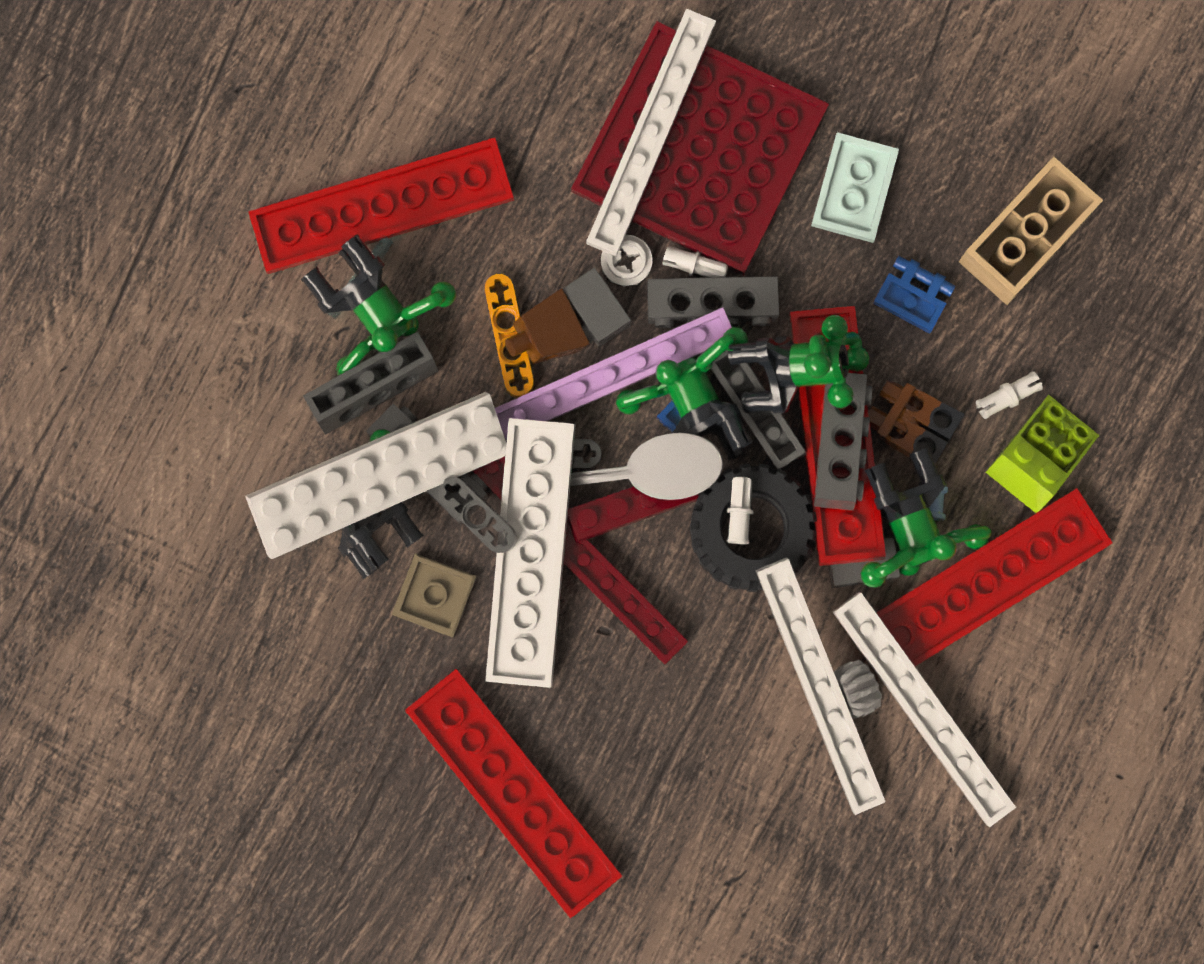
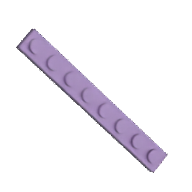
M720 308L496 407L495 411L505 440H507L509 418L548 422L656 374L657 366L664 360L669 359L679 363L702 354L720 339L729 328H732L724 309Z

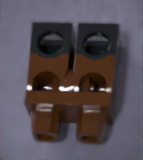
M889 380L885 383L878 397L893 405L890 412L886 414L874 406L868 412L870 429L877 433L876 439L886 443L909 458L910 454L929 447L934 463L937 462L964 416V413L915 389L909 383H906L905 387Z

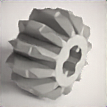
M860 660L850 661L833 671L853 719L860 716L864 717L881 707L882 694L878 688L879 684L866 664H863Z

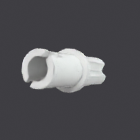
M668 245L664 255L663 265L688 272L689 276L692 277L694 274H698L708 278H726L728 272L726 264L702 257L698 251L695 254Z
M735 477L732 480L731 508H727V513H730L728 543L749 544V520L753 510L750 509L752 480L747 477Z

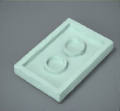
M837 132L811 226L873 243L899 149Z

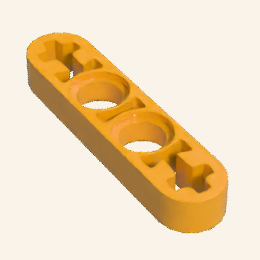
M495 274L487 279L485 294L505 388L512 397L519 398L532 392L534 380L527 352L522 353L516 360H509L503 354V350L506 347L505 339L516 335L517 332L514 325L509 329L500 328L497 325V318L501 313L509 312L515 317L516 321L520 314L511 279L503 274ZM496 282H501L503 287L508 286L509 289L503 293L505 303L512 301L513 305H502L493 309L492 305H499L497 294L490 292V290L495 288ZM525 363L526 368L519 367L521 378L523 380L528 379L529 383L524 384V390L517 391L516 386H510V383L515 381L513 369L507 372L506 367H517Z

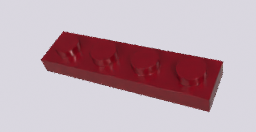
M631 487L568 509L567 520L574 539L578 543L696 502L699 496L697 494L675 500L658 499L640 492L635 487Z

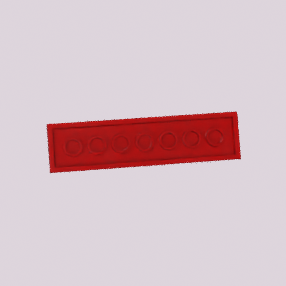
M491 138L248 211L266 273L271 274L338 254L343 249L341 246L357 234H359L365 245L508 203L514 201V197L496 139Z
M855 306L790 312L794 344L809 342L810 338L814 335H823L821 330L822 323L831 315H839L845 319L848 325L847 332L853 331L858 333ZM849 369L848 373L863 374V371L854 372ZM825 385L798 387L804 443L807 452L806 460L810 494L813 502L812 511L816 512L817 522H814V528L816 531L819 566L885 560L886 552L881 511L876 508L873 500L876 496L868 476L865 474L866 469L875 466L870 423L868 437H862L861 449H867L865 469L859 468L858 480L864 481L862 501L856 500L854 510L815 507L814 498ZM851 405L845 408H838L845 415H851L855 412ZM864 405L863 417H869L867 405ZM840 435L835 438V441L840 446L847 447L852 444V440L846 435ZM836 467L832 470L834 476L840 479L847 478L850 475L849 471L844 467Z
M1078 488L881 609L876 614L912 664L917 666L1113 543Z
M457 669L405 709V712L570 919L622 877L620 872Z

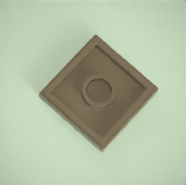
M415 553L392 615L454 638L477 577Z

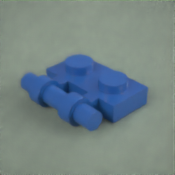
M898 256L893 267L904 274L900 279L889 273L873 304L930 334L947 304L935 298L939 291L950 297L955 285L946 281V277L937 272L935 275L919 267V262L913 259L908 261ZM915 278L928 285L927 292L909 284L911 279Z

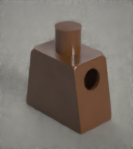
M563 289L556 291L520 316L513 323L517 334L505 339L506 348L511 356L515 357L527 352L533 364L578 353L590 344Z

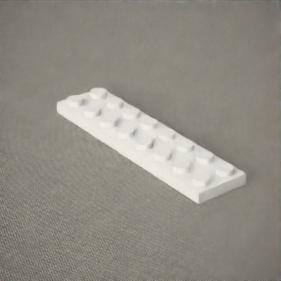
M484 392L250 493L245 497L269 558L274 559L444 483L446 478L459 477L506 456L507 443L489 393Z
M509 418L500 516L513 527L517 535V541L513 549L505 553H497L486 669L487 682L548 688L553 686L576 424ZM506 530L499 532L498 545L504 544L506 546L508 544L506 540L508 533Z

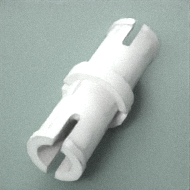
M1032 371L1011 384L1004 383L1000 385V389L976 400L977 408H984L979 411L981 416L987 419L1008 406L1013 408L1019 405L1020 400L1037 391H1041L1043 389L1042 383L1035 382L1039 380L1038 375Z

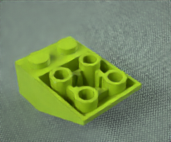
M1048 395L985 473L1037 513L1057 493L1099 437V434Z

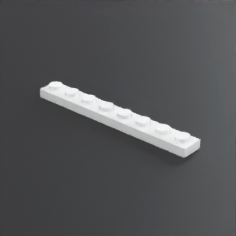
M685 10L588 236L587 245L617 256L715 27V20L691 10Z
M783 558L755 570L852 812L857 815L885 803L789 559Z
M858 592L832 611L985 824L991 827L1014 810L1016 806L863 594Z

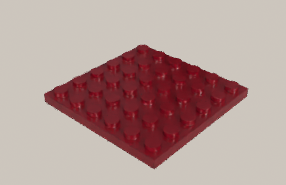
M656 21L571 187L572 193L602 206L676 34V30ZM707 45L632 222L694 252L698 251L700 255L708 259L724 263L729 269L744 276L829 104Z

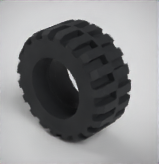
M750 463L742 464L739 468H729L723 471L712 486L700 493L695 503L690 523L691 545L694 553L699 558L700 565L717 582L721 581L734 590L743 589L747 590V592H757V590H763L755 570L783 558H788L794 574H796L808 560L813 544L816 541V531L814 528V522H817L816 512L812 511L811 504L813 502L809 495H805L802 491V485L796 479L793 481L787 477V472L779 468L777 471L770 469L769 465L759 464V466H750ZM735 477L750 478L752 480L751 498H759L771 503L782 517L784 524L782 541L775 551L765 557L757 559L742 557L733 552L724 540L722 522L727 508L731 507L732 480Z

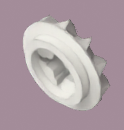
M625 235L617 256L602 251L601 266L603 273L612 283L622 285L623 287L638 285L643 279L648 277L652 267V254L648 245L636 236ZM621 249L628 257H636V260L632 262V273L629 269L627 270L625 265L616 266L621 261Z

